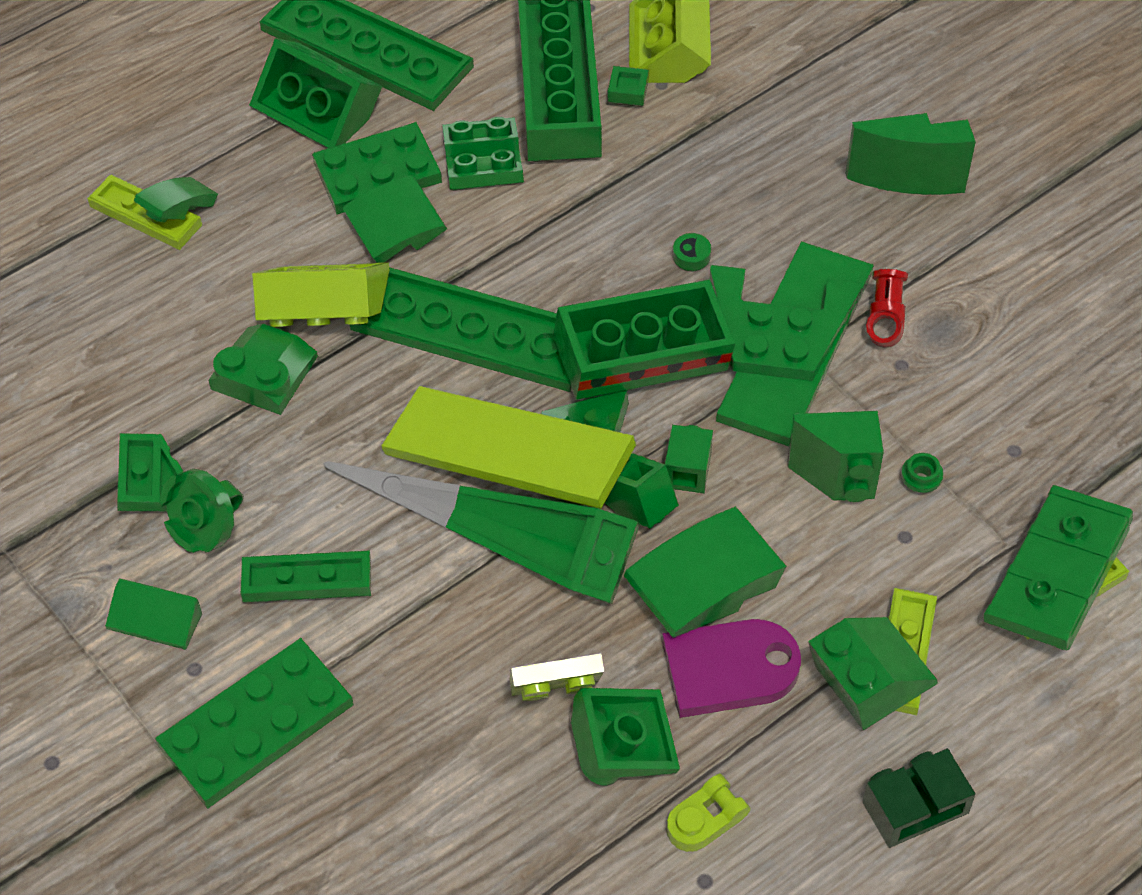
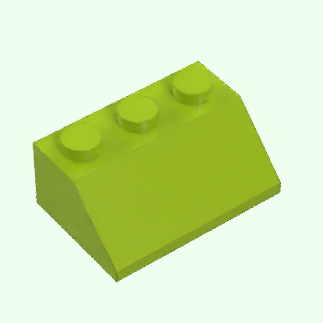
M634 0L629 3V68L649 70L648 83H685L697 74L703 73L711 65L709 0Z
M389 262L280 266L252 273L255 318L256 320H269L272 327L293 325V319H307V325L309 326L331 324L330 318H344L345 324L368 323V317L381 313L389 275Z

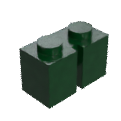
M948 748L935 754L931 751L923 752L909 762L910 768L905 770L902 767L895 771L887 768L874 774L867 782L863 804L888 848L969 814L976 793Z

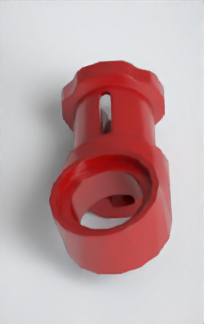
M879 269L873 271L872 279L876 281L875 301L870 304V316L867 320L866 328L872 342L877 346L886 348L897 344L904 333L906 306L902 304L903 283L908 280V273L897 269ZM884 318L892 319L896 323L894 334L888 338H880L874 333L875 324Z

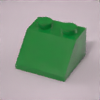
M878 411L793 414L787 461L788 468L833 501L861 502L866 499H875L884 454Z
M887 617L844 618L808 641L815 667L863 730L938 684L936 677Z

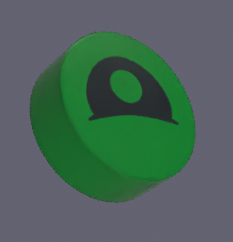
M686 233L675 240L673 244V260L678 267L687 271H697L709 264L711 244L706 237L697 233Z

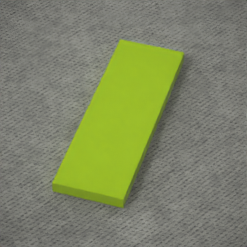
M419 386L381 446L385 455L601 509L632 454L636 442L633 435Z

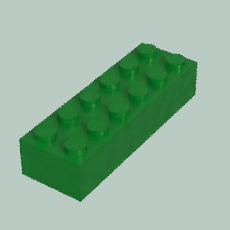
M518 0L528 161L602 157V125L590 0Z

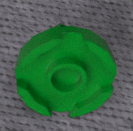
M190 469L171 476L163 485L160 507L166 505L167 514L170 519L164 522L165 527L174 541L186 551L192 553L199 550L205 553L223 546L231 537L234 526L233 513L241 505L244 496L230 481L224 480L219 482L218 479L207 471Z

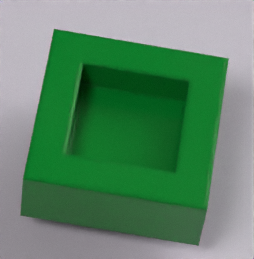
M613 66L608 88V102L644 106L649 81V70Z

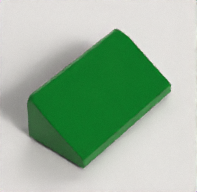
M119 578L114 589L105 627L108 630L186 650L202 616L199 601L195 597Z

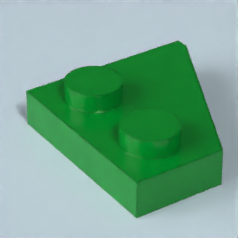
M120 433L118 511H167L166 505L160 507L163 485L171 476L184 471L178 461L171 457L170 447L162 434Z

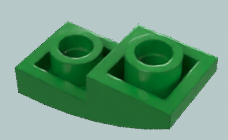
M179 177L156 183L136 194L134 202L146 209L145 214L148 217L165 223L168 219L184 220L188 210H196L197 206L213 207L218 193L192 177Z

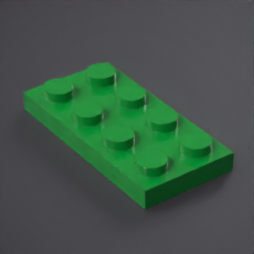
M299 638L161 733L155 740L160 750L208 809L351 708L354 703L352 696L303 639Z

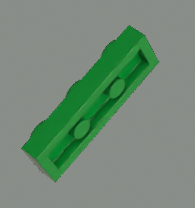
M370 550L242 557L240 591L242 601L260 602L371 596Z

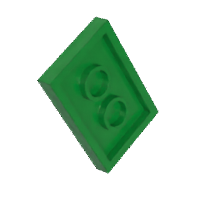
M417 122L312 153L314 165L336 215L344 213L342 207L360 195L401 177L413 175L422 189L442 183L441 171Z

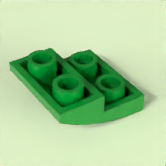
M493 117L489 120L472 122L460 120L452 124H442L450 190L524 182L515 117Z
M413 175L382 184L342 207L372 258L377 263L386 262L410 244L416 250H419L448 229Z

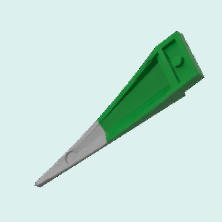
M330 461L323 463L326 468L574 592L613 604L640 526L638 521L594 507L455 485Z

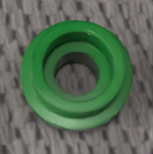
M917 453L905 461L901 477L904 484L911 490L927 493L936 490L941 485L943 468L935 456L928 453ZM922 473L925 474L927 477L919 476L917 474Z

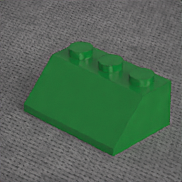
M275 38L249 106L325 147L331 148L346 143L370 119L383 86L298 42Z

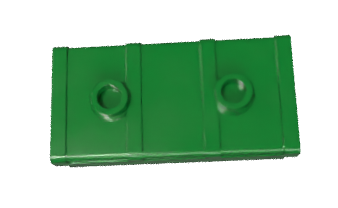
M1052 485L1047 499L1034 523L1030 526L1015 559L1008 567L992 602L984 612V622L1062 650H1069L1129 532L1130 524L1133 520V511L1124 506Z

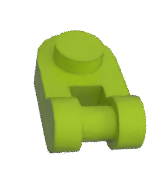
M719 773L711 777L700 790L675 806L670 812L667 819V836L671 844L686 852L698 851L742 821L748 815L751 808L742 797L736 798L729 790L730 783ZM714 802L722 809V812L715 817L707 810V807Z

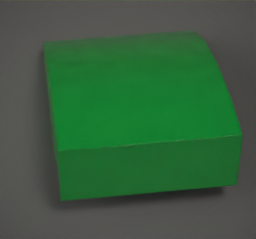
M927 113L852 122L845 172L846 178L862 185L899 193L921 195L965 193L976 143L969 121L966 119L931 124Z
M735 506L691 526L662 543L626 569L623 576L674 638L739 612L745 600L775 589L787 566Z

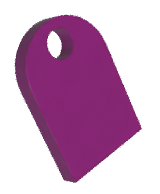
M749 619L699 627L674 638L669 632L662 633V644L679 718L772 703L786 696L798 680L801 666L799 646L786 629L771 621ZM772 651H781L788 655L790 661L784 665H774L767 660L766 655Z

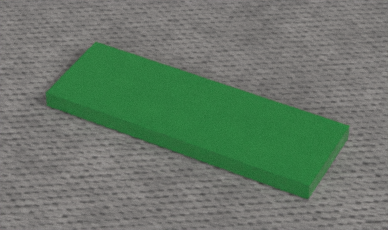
M281 0L259 21L261 31L278 39L298 42L383 86V88L432 111L444 101L474 68L472 57L347 0Z
M801 241L771 304L822 310L825 302L827 278L863 282L862 297L873 273L874 265ZM855 303L851 309L846 324L839 330L831 350L813 381L737 372L717 412L716 422L789 447L793 414L809 412L858 303Z
M389 267L381 313L368 317V323L349 324L350 330L567 392L572 390L553 336L557 313Z

